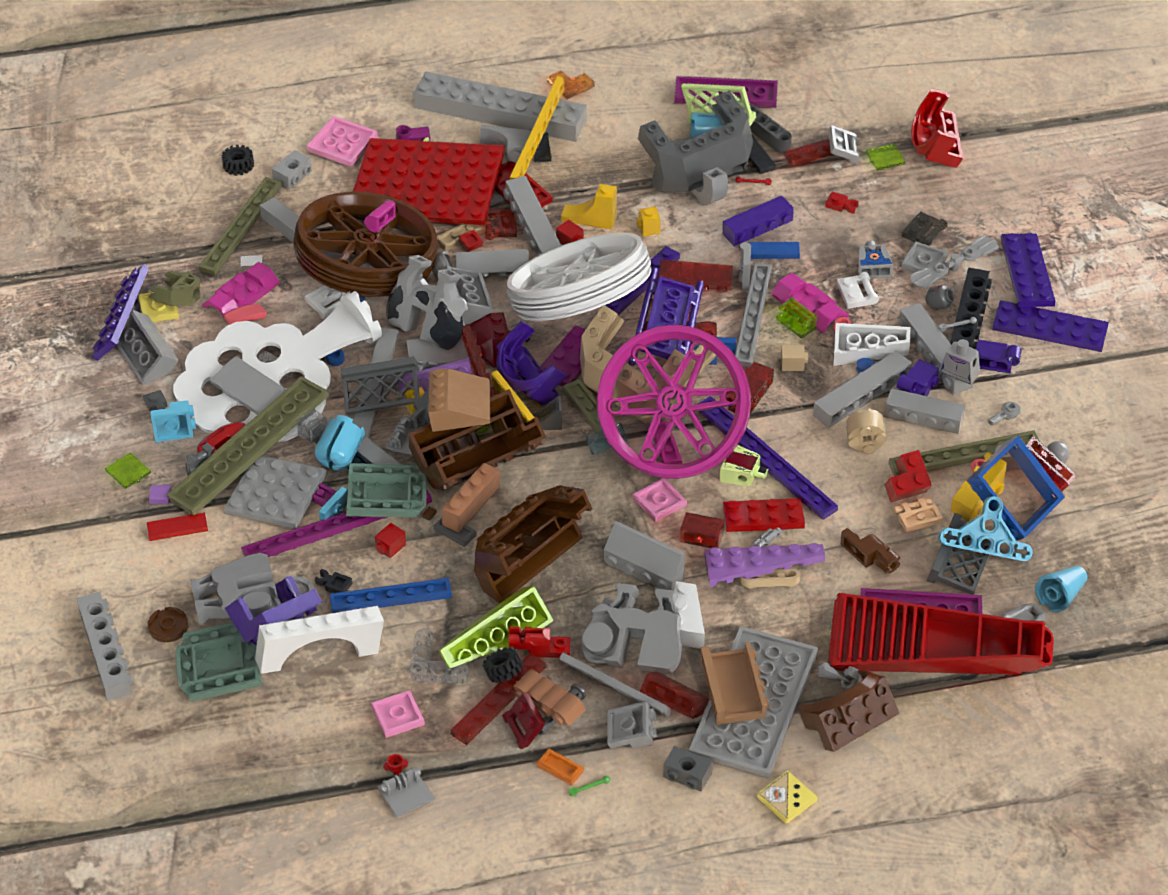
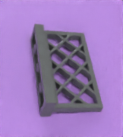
M414 356L342 368L341 376L343 378L345 413L349 415L414 404L417 400L419 401V366ZM413 372V378L409 383L402 379L406 373ZM388 376H394L396 379L390 386L384 383ZM369 379L378 381L372 389L365 385ZM399 381L406 385L400 394L394 390ZM357 382L360 385L352 392L348 388V383ZM381 384L388 388L382 396L375 393ZM364 387L369 393L364 399H361L357 394ZM410 388L414 391L415 398L406 399L404 394ZM392 391L397 397L394 401L388 402L385 398ZM372 395L379 398L374 405L367 403ZM354 398L361 401L356 408H350V402Z
M954 513L948 528L959 529L967 522L960 520L962 515ZM949 531L944 537L946 542L948 539L957 540V536L949 535ZM969 535L963 536L962 543L964 546L969 545L967 542L968 540H971V537ZM981 542V548L983 550H986L985 548L988 549L990 547V542L985 544H982ZM941 544L927 581L935 583V580H938L973 595L989 554L983 553V557L977 558L974 551L958 550L956 547ZM969 553L972 560L964 561L962 554ZM956 556L960 563L952 564L949 558ZM975 564L978 571L971 572L968 565ZM963 567L966 574L959 576L956 569ZM951 570L954 577L949 578L942 574ZM969 578L973 586L970 587L964 584L962 580Z

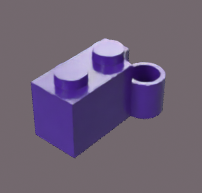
M978 339L976 350L979 352L980 369L1010 374L1012 366L1020 363L1022 350L1017 345Z
M919 359L906 375L900 376L896 386L901 391L928 396L930 389L939 382V368Z

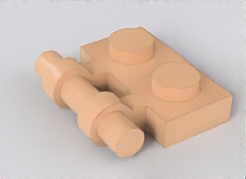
M923 497L917 498L916 501L910 503L902 502L898 506L893 507L894 513H899L898 519L906 533L941 524L943 520L936 505H932L930 497L925 499Z

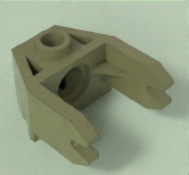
M170 271L165 274L167 278H170L166 279L165 283L172 287V289L159 285L152 286L149 289L154 292L149 296L156 302L171 306H192L200 298V278L191 274L190 271H187L185 274Z

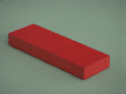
M205 512L195 514L194 516L186 515L147 522L149 541L208 531Z

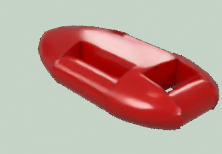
M234 422L221 426L198 444L197 452H201L202 446L208 443L214 448L211 452L212 455L246 424Z

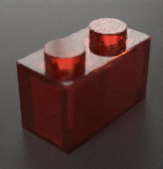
M686 512L680 528V542L706 548H719L724 533V520Z

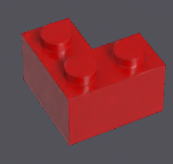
M916 450L902 454L896 461L900 475L890 477L884 484L890 502L926 493L931 488L932 483L920 451Z

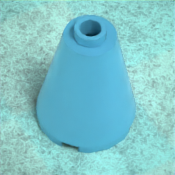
M1072 566L1041 576L1035 585V592L1039 602L1042 605L1048 606V610L1058 613L1064 611L1086 583L1087 573L1080 566Z

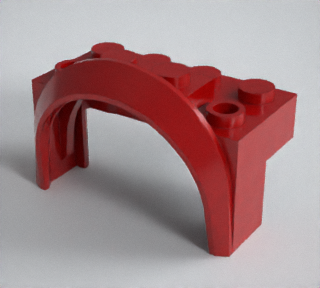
M932 88L916 111L911 127V140L916 152L919 155H925L926 160L957 168L963 160L955 112L942 109L949 99V93Z

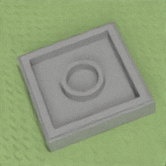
M915 241L901 263V268L917 272L937 263L944 264L949 252Z

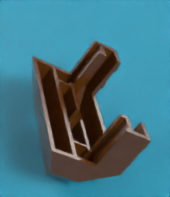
M510 389L490 397V424L432 432L431 424L409 433V449L419 470L426 475L435 490L438 488L445 490L453 485L464 482L463 478L468 475L471 477L483 463L497 467V462L503 460L506 463L515 459L513 455L523 450L527 453L542 445L541 441L546 439V435L537 417L525 423ZM491 425L495 434L480 441L476 431ZM441 446H443L444 451L447 455L443 458L438 449Z
M558 485L529 495L522 504L512 508L509 514L499 518L495 525L484 530L483 534L477 538L474 572L483 591L500 604L583 538L575 520H580L582 518L581 514L584 511H591L593 509L584 489Z

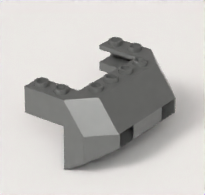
M730 90L715 96L714 99L717 103L712 106L713 112L723 126L679 144L672 145L656 120L640 126L638 140L655 163L651 182L652 187L660 192L687 193L704 186L702 173L718 167L727 173L728 176L746 168L753 145L749 119Z

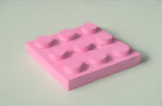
M333 116L307 145V151L352 167L366 151L369 139L378 137V131Z

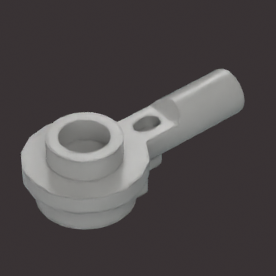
M1006 402L1002 405V411L988 419V423L990 426H993L1001 420L1014 419L1020 414L1021 408L1015 402Z

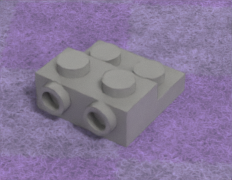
M647 701L607 710V744L610 749L628 744L633 749L653 744V738L657 736L656 729L652 725V721L656 720V713L653 708H650Z

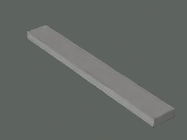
M754 263L735 351L736 358L742 367L752 368L772 265Z
M381 328L382 336L377 339L370 364L392 360L399 337L398 329ZM369 379L365 385L372 389L378 381ZM381 384L375 393L382 396L384 385ZM364 387L361 393V399H364L366 395L369 393V391ZM372 395L367 403L374 405L379 398ZM377 410L355 414L353 423L360 429L364 428V438L370 437Z

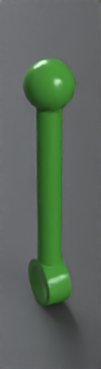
M604 776L601 780L582 787H571L569 795L574 797L577 795V792L602 783L608 784L611 779L609 776Z

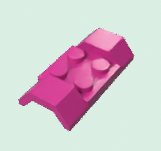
M257 262L244 273L240 272L216 290L215 295L204 302L202 307L206 308L210 305L218 310L224 318L225 314L234 309L257 302L279 285V280L272 269L261 262Z
M790 273L779 280L772 291L774 298L822 334L826 332L830 323L841 315L846 318L849 317L847 312L836 305V301L812 283L808 284L794 273Z

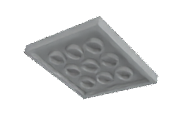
M261 456L246 469L224 507V512L227 515L296 529L312 501V495L316 494L319 483H322L324 480L326 469Z

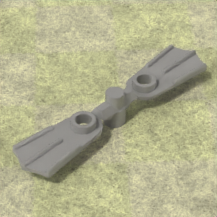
M983 235L964 248L960 255L952 254L951 259L944 264L937 263L912 273L909 277L913 285L926 289L948 273V268L950 271L955 272L959 269L961 261L975 260L998 250L999 246L996 244L995 239Z

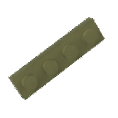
M580 379L564 385L563 391L599 438H604L605 435L598 418L597 401Z

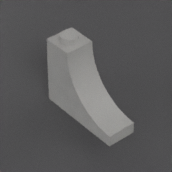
M481 125L480 143L504 145L507 161L517 162L532 130Z

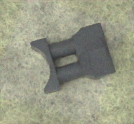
M206 443L198 454L186 456L187 476L211 456V452L214 449L211 445Z

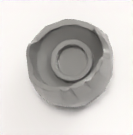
M440 251L436 255L432 272L437 278L438 270L446 269L447 266L452 267L450 256L446 254L449 251Z

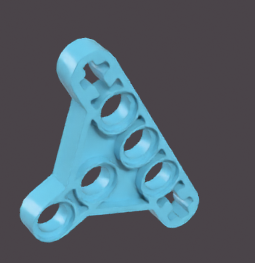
M994 496L984 500L981 514L959 529L942 528L938 533L939 542L946 546L1019 561H1027L1033 555L1030 545L1017 542L1001 518L1003 502L1000 498ZM991 500H996L998 503L995 511H991L988 507ZM988 519L994 522V527L990 531L986 530L984 526L985 521ZM949 531V535L957 536V540L948 539L946 542V538H943V535ZM964 535L971 537V543L968 546L962 544ZM983 539H988L990 542V547L987 550L981 548V541ZM1002 543H1007L1009 546V550L1005 554H1002L999 550ZM1024 547L1027 554L1022 556V554L1013 551L1014 548L1022 550Z

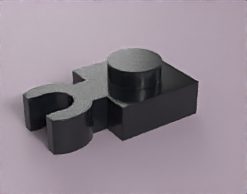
M324 569L320 570V576L323 578L315 577V584L325 586V590L331 593L347 592L353 584L351 577L337 572L329 575L328 571Z

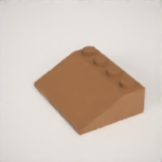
M449 368L429 371L428 413L432 432L490 424V380Z

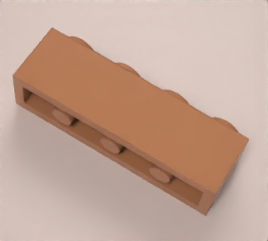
M483 463L442 508V526L459 533L463 526L471 520L500 487V470Z

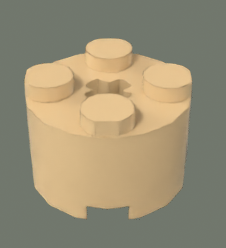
M867 409L868 412L861 413L855 411L846 420L849 446L855 450L864 451L865 454H872L886 442L883 416L878 411Z

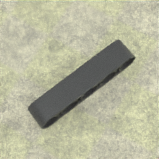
M749 102L751 111H755L756 118L750 126L751 132L778 153H789L791 151L792 134Z

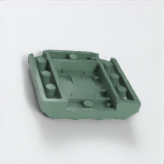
M349 463L347 516L416 518L426 507V475L419 472L417 465Z
M233 622L183 634V641L175 651L177 677L181 690L191 702L263 685V676L255 660L257 645L251 642L245 643Z

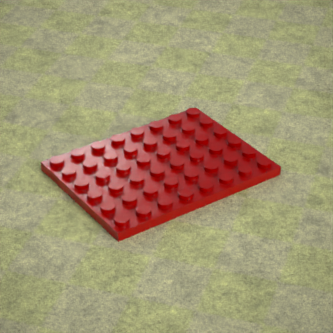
M370 138L353 192H369L396 198L418 209L430 222L485 225L503 161L505 146Z

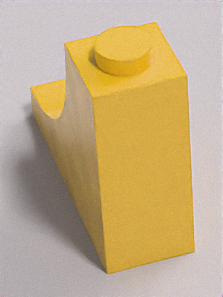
M599 184L595 197L590 201L579 205L565 204L561 214V221L565 222L569 219L575 224L613 230L617 219V186Z

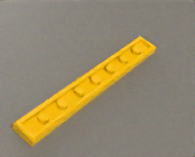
M557 76L514 167L510 180L525 175L564 91L563 77Z

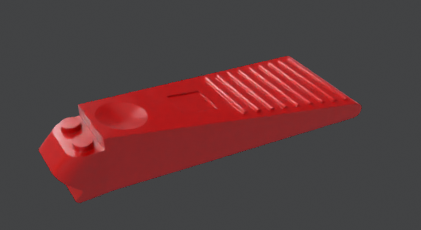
M838 593L837 599L834 600L828 663L836 671H845V669L851 666L858 670L878 672L1021 675V671L1033 672L1052 664L1054 636L1051 630L1045 627L1044 621L1020 620Z

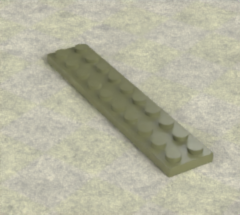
M301 376L166 495L169 501L193 516L197 514L329 396L328 390Z

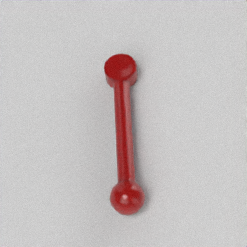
M738 176L735 179L736 183L752 182L765 183V185L772 184V180L770 178H767L765 180L744 179Z

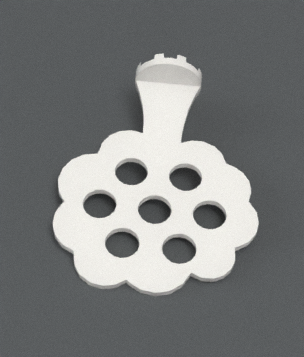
M349 291L341 296V303L322 323L304 336L294 325L286 323L274 324L263 328L258 323L250 321L235 322L221 330L215 341L201 343L189 352L185 361L186 371L177 377L173 385L174 396L177 402L188 400L189 405H193L194 416L192 418H195L196 426L206 433H212L221 426L232 423L225 418L227 411L234 406L242 405L224 392L217 396H207L202 392L203 386L224 367L218 362L223 352L228 350L241 352L243 355L241 360L281 385L280 380L285 374L300 372L306 379L327 389L331 381L329 367L319 359L362 340L370 344L382 336L378 320L373 322L370 306L365 300L360 302L359 294L356 291L352 293ZM266 346H276L281 350L280 357L268 363L258 360L257 354L259 350ZM326 399L278 442L288 441L297 437L303 431L308 421L315 419L323 412ZM250 410L249 417L242 423L248 424L257 414Z

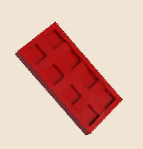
M507 161L501 164L495 190L504 198L503 190L506 187V181L510 180L516 165L515 162ZM525 173L524 176L528 179L541 207L552 203L553 197Z
M801 498L723 501L726 532L763 531L777 528L781 530L805 529Z

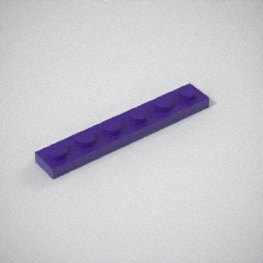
M665 246L651 259L650 267L658 268L656 279L662 276L680 259L679 252ZM649 277L632 292L604 306L620 315L646 290Z

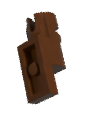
M849 528L841 532L840 544L865 568L875 564L886 573H892L900 566L898 561L901 558L894 551H890V547L885 545L875 535L870 534L860 540L859 536Z

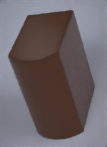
M429 506L424 511L423 518L430 521L437 513V510Z

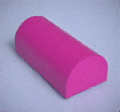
M388 200L365 218L367 229L377 233L395 218V202Z

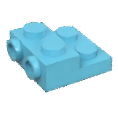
M188 400L171 402L168 409L150 411L155 442L193 437V429H196L195 418H191V416H194L193 405H189Z

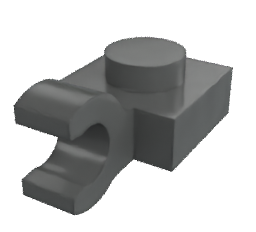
M161 390L143 395L149 412L168 407Z

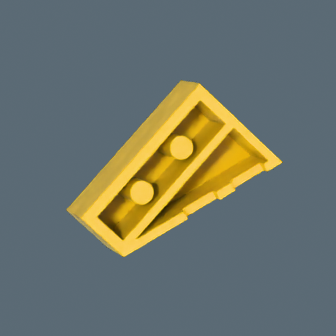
M987 452V453L984 455L985 462H986L993 454ZM1001 459L982 476L996 495H1000L1005 488L1004 478L1007 462ZM976 466L973 471H977L980 467ZM967 481L964 482L952 498L951 512L962 515L961 518L969 522L981 514L983 501L972 490Z

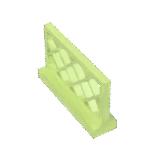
M685 83L681 86L689 111V116L687 117L689 124H691L692 112L715 114L706 105L708 103L712 106L716 104L712 98L719 95L718 91L724 93L729 90L732 94L733 92H740L741 99L734 94L733 96L745 109L750 126L756 118L755 111H751L745 87ZM688 90L694 91L697 95L694 97ZM702 91H708L712 96L708 97ZM700 96L707 102L703 104L697 97ZM694 102L700 108H693L692 103Z

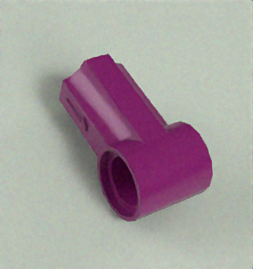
M400 125L396 128V139L423 141L428 137L430 141L429 126L410 128L407 125Z

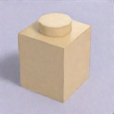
M782 345V371H804L805 363H808V352L804 351V345Z

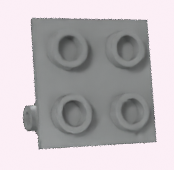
M404 416L400 419L385 448L386 450L413 456L409 449V433L417 429L413 428L409 416Z
M412 767L411 770L404 774L401 772L400 776L395 775L394 778L387 781L384 780L383 784L377 786L397 818L435 800L421 779V771L418 767Z

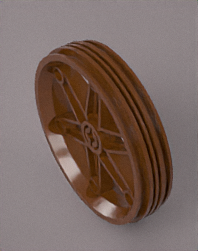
M342 192L319 198L302 211L295 227L294 250L297 261L302 269L319 283L343 293L356 291L359 296L384 297L390 295L397 283L399 273L409 265L401 263L396 256L420 255L432 261L431 266L422 273L423 278L427 280L434 267L438 241L433 224L415 207L396 198L381 194ZM388 200L395 202V218L385 225L379 233L370 231L366 225L358 221L365 220L369 214ZM326 223L331 224L336 230L313 231L316 227ZM395 227L410 236L392 234L390 232ZM320 251L339 253L341 256L338 260H334ZM351 255L357 256L351 263L348 261ZM368 262L375 268H364L361 266Z

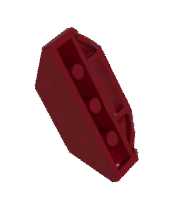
M504 312L489 313L471 324H466L472 351L483 360L489 362V365L493 368H496L498 352L496 346L509 333Z

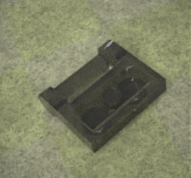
M920 211L904 228L902 237L912 242L917 241L930 246L932 240L941 230H945L948 223L944 219L938 220ZM931 227H934L927 236H924Z

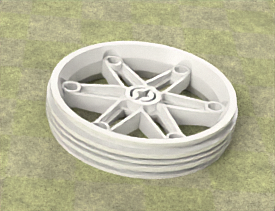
M610 233L588 237L545 252L519 267L507 280V293L512 308L522 319L547 321L566 318L604 306L635 290L650 276L651 259L646 245L636 234Z

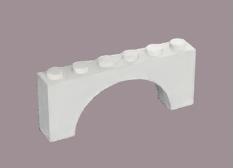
M378 606L260 625L255 660L261 674L280 671L284 661L294 651L308 643L328 638H340L352 642L359 657L378 654L384 620Z

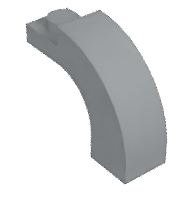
M718 167L702 173L704 186L690 191L697 196V202L704 206L721 200L726 196L728 190L727 173Z

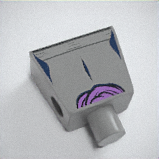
M962 339L958 342H953L944 356L939 372L972 385L980 374L979 352L969 347L967 340Z

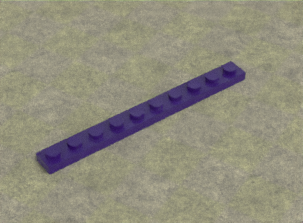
M709 396L708 398L704 399L698 404L713 402L716 400L713 397ZM724 407L698 411L723 434L726 435L728 433L734 416ZM746 428L738 445L759 454L760 466L768 468V473L797 498H801V501L822 520L838 511L836 503L749 428Z

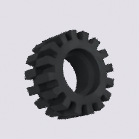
M232 145L230 149L226 148L222 152V164L225 172H229L230 175L234 173V176H237L238 173H240V176L243 175V172L249 173L252 167H254L252 150H249V147L245 148L244 145H241V147L239 145L233 147Z
M504 647L503 650L497 649L496 653L493 651L491 656H487V660L483 661V668L489 680L493 683H499L500 681L503 683L506 679L511 680V677H516L518 675L517 672H521V668H523V663L516 649L512 647L508 649Z

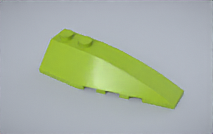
M523 587L465 628L443 646L439 653L447 667L452 668L478 657L488 655L493 651H497V649L502 650L504 647H509V626H519L521 629L525 627L544 628L554 620L535 587Z

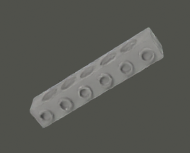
M100 592L78 597L79 612L107 701L131 695L130 686L133 685V680L130 673L126 674V670L129 669L126 658H121V655H124L121 643H116V640H119L116 628L112 629L111 625H114L112 615L106 612L109 610L107 599H102Z

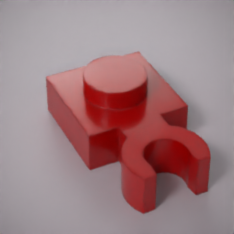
M833 191L825 203L826 208L839 212L845 209L852 214L855 213V208H858L859 205L858 200H848L847 195Z

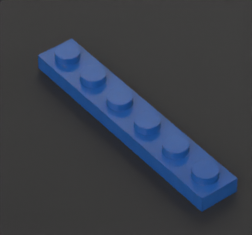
M449 578L330 594L332 613L374 606L382 608L452 598Z

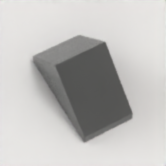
M556 397L533 414L534 417L538 418L543 430H562V397Z

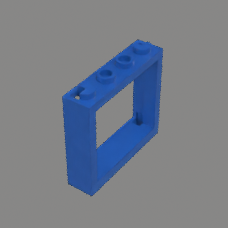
M1019 435L1007 440L966 480L983 503L990 496L998 497L982 476L1007 452L1011 455L1046 501L1022 526L1018 524L1003 504L1001 518L1016 541L1025 538L1065 498ZM991 500L988 504L991 511H995L998 507L996 500Z

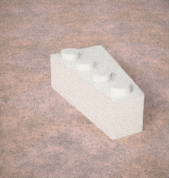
M836 323L833 366L857 363L861 358H870L872 360L884 359L885 356L892 354L896 350L903 356L909 355L910 327Z

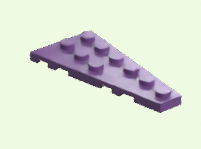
M817 543L809 545L791 544L789 546L771 545L768 547L751 546L746 548L705 549V562L710 587L716 586V582L724 580L726 583L733 582V579L737 577L748 579L774 573V569L781 567L787 570L791 569V566L795 564L805 566L825 561L823 544Z

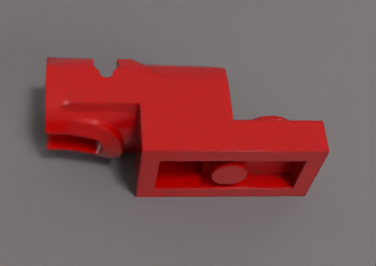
M509 626V647L517 650H529V657L560 658L562 653L570 656V637H550V628L525 627L521 629L519 626Z

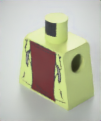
M737 445L734 451L724 460L720 468V482L750 486L755 477L766 479L768 468L760 466L759 454Z

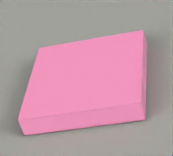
M665 478L633 494V499L654 522L687 506L685 498Z
M410 690L371 703L385 738L425 725L422 714Z

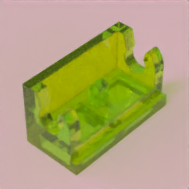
M790 297L788 301L779 306L778 309L782 312L776 316V320L801 339L816 330L817 316L794 298Z

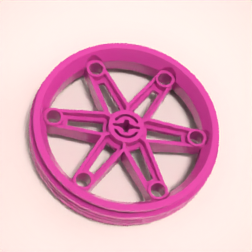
M665 325L651 328L625 342L606 365L600 379L597 394L599 422L613 450L625 462L641 472L667 479H682L700 475L723 462L742 439L748 425L751 410V394L748 379L742 365L733 352L715 336L703 330L683 325ZM668 340L693 342L672 379L646 348L652 344ZM697 345L704 347L701 354L694 353V348ZM708 349L725 364L735 388L693 389ZM641 350H645V358L639 360L637 358V353ZM633 357L653 392L612 399L617 378L627 362ZM691 359L696 362L685 388L679 385L678 382ZM649 363L652 364L668 384L661 390L646 367ZM735 392L736 399L732 402L727 401L728 393ZM720 395L719 401L692 405L691 396ZM676 398L678 404H673L672 406L670 400H674ZM656 399V408L628 409V403ZM620 402L621 409L618 412H613V404ZM736 405L731 427L724 439L715 448L695 412ZM687 414L702 437L699 441L695 439L680 420ZM654 415L640 454H637L624 441L617 429L614 416ZM663 416L670 421L655 445L652 441ZM676 425L702 456L697 460L683 464L655 462ZM706 444L711 446L709 454L702 453V447ZM651 449L654 453L653 457L647 460L644 457V453L646 450Z

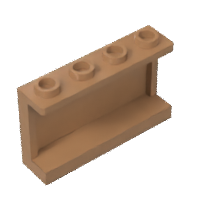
M749 641L745 642L744 649L710 653L709 646L701 647L700 662L716 725L766 718V709H769L768 697H764V682L759 679L760 667L759 664H755L756 652L754 648L751 649Z

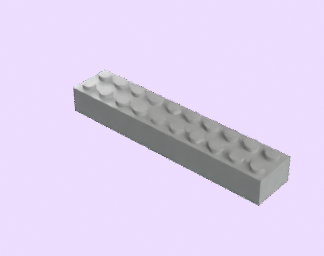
M426 71L414 91V106L417 109L524 130L533 129L547 99V96ZM560 99L545 132H548L550 137L576 142L587 121V105Z

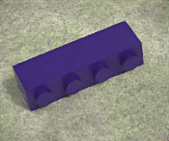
M781 195L724 220L722 234L733 246H737L793 221L794 207Z

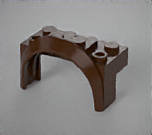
M858 670L857 672L861 675L862 681L855 686L818 702L801 703L797 709L804 727L818 731L825 750L835 752L900 714L885 676L865 670ZM836 708H838V711H839L840 716H841V718H842V719H840V720H839V717H838V715H837Z

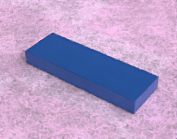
M748 242L751 245V259H800L799 242Z

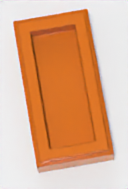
M548 749L537 762L538 768L571 786L584 772V767L551 749Z

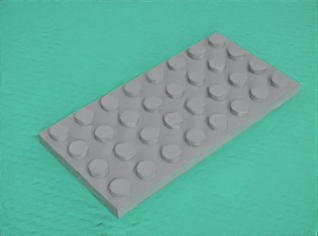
M740 626L730 651L744 649L745 642L748 641L750 642L751 649H755V664H759L760 667L759 679L760 681L763 680L765 686V693L763 694L764 697H768L769 709H766V718L716 725L709 700L689 752L710 759L718 764L769 778L816 659L818 647Z

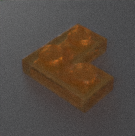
M559 71L547 77V81L551 86H553L557 76L563 77L564 91L562 96L567 100L595 87V81L586 73L570 79L563 71Z

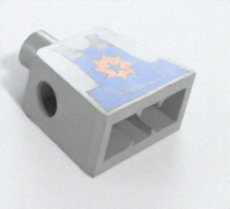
M868 241L865 243V246L859 248L858 275L862 272H867L870 279L892 278L893 262L886 246L876 245L874 241Z

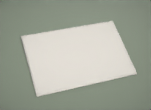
M262 255L241 256V266H253L257 262L262 263Z

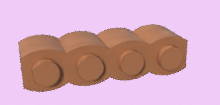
M530 669L514 685L517 698L522 693H529L536 707L546 717L551 716L560 726L563 724L569 727L586 711L585 706L577 696L567 692L561 686L555 685L551 680L543 677L533 669Z

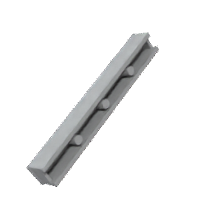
M274 197L259 205L261 219L294 243L295 227L299 216ZM320 251L334 260H338L341 256L339 253ZM351 256L348 261L351 263L355 258Z

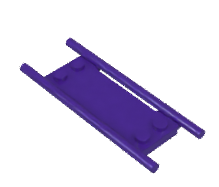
M651 268L635 336L644 331L652 295H654L646 330L665 325L686 326L687 324L689 327H695L704 282L697 281L695 288V286L659 276V279H656L658 268ZM668 340L652 344L646 348L652 355L668 360L675 349L686 355L691 342L684 341L682 346L683 340ZM632 357L629 360L628 364L630 366H635V359Z

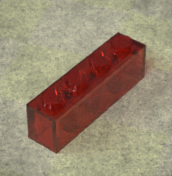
M660 259L659 276L692 285L695 288L697 281H703V291L716 289L717 292L726 293L727 290L731 291L733 265Z

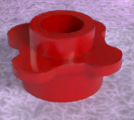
M392 754L388 757L387 762L383 764V768L399 776L402 770L408 767V760L404 759L400 754Z

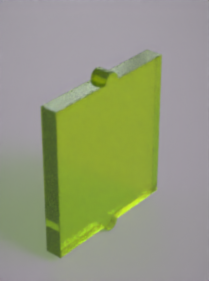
M895 144L866 150L870 162L873 163L877 171L905 164L902 152H899Z
M131 452L121 459H116V462L105 468V471L125 489L136 482L139 483L141 479L151 474V470Z

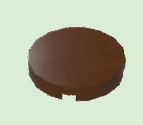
M165 607V610L161 611L159 609L148 620L149 633L152 638L159 642H174L182 638L183 634L187 633L189 627L188 618L184 611L175 607Z

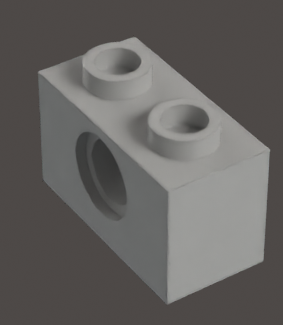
M294 150L272 168L273 179L281 181L282 187L290 190L312 172L311 158Z

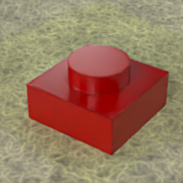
M475 230L459 235L458 241L467 252L483 246V241Z

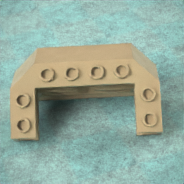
M606 306L600 308L581 337L580 364L583 384L597 394L603 371L613 356L605 349L624 323V320L616 312ZM676 349L662 367L671 379L685 357L683 353ZM692 360L679 380V385L683 386L692 373L695 365ZM626 364L617 378L612 399L653 391L643 373ZM658 373L654 381L661 390L668 384ZM675 398L674 400L671 399L670 403L673 406V404L677 405L678 401ZM656 399L628 403V409L656 408ZM620 402L614 403L616 406L621 408ZM632 415L643 423H652L654 415ZM662 416V418H661L660 421H666V420L670 421V420H669V419H666V418H664V417Z

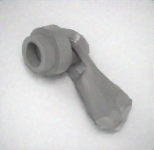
M826 662L818 666L819 677L838 678L842 680L841 686L846 690L853 687L860 678L857 672L858 669L851 666L845 669L844 676L839 675ZM848 677L853 679L849 686L845 685L846 682H850V680L847 679Z

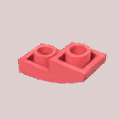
M251 304L228 312L224 315V319L229 325L241 321H256L258 319H266L267 312L260 304Z

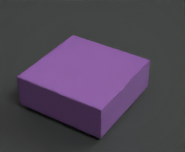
M151 485L149 504H169V498L166 495L171 491V485Z

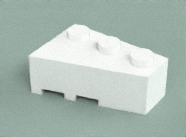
M676 581L674 591L678 598L675 606L682 619L679 631L682 646L701 649V647H704L705 633L696 584Z

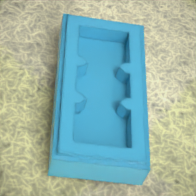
M341 487L319 510L320 520H326L329 517L341 514L343 508L347 505L348 489Z

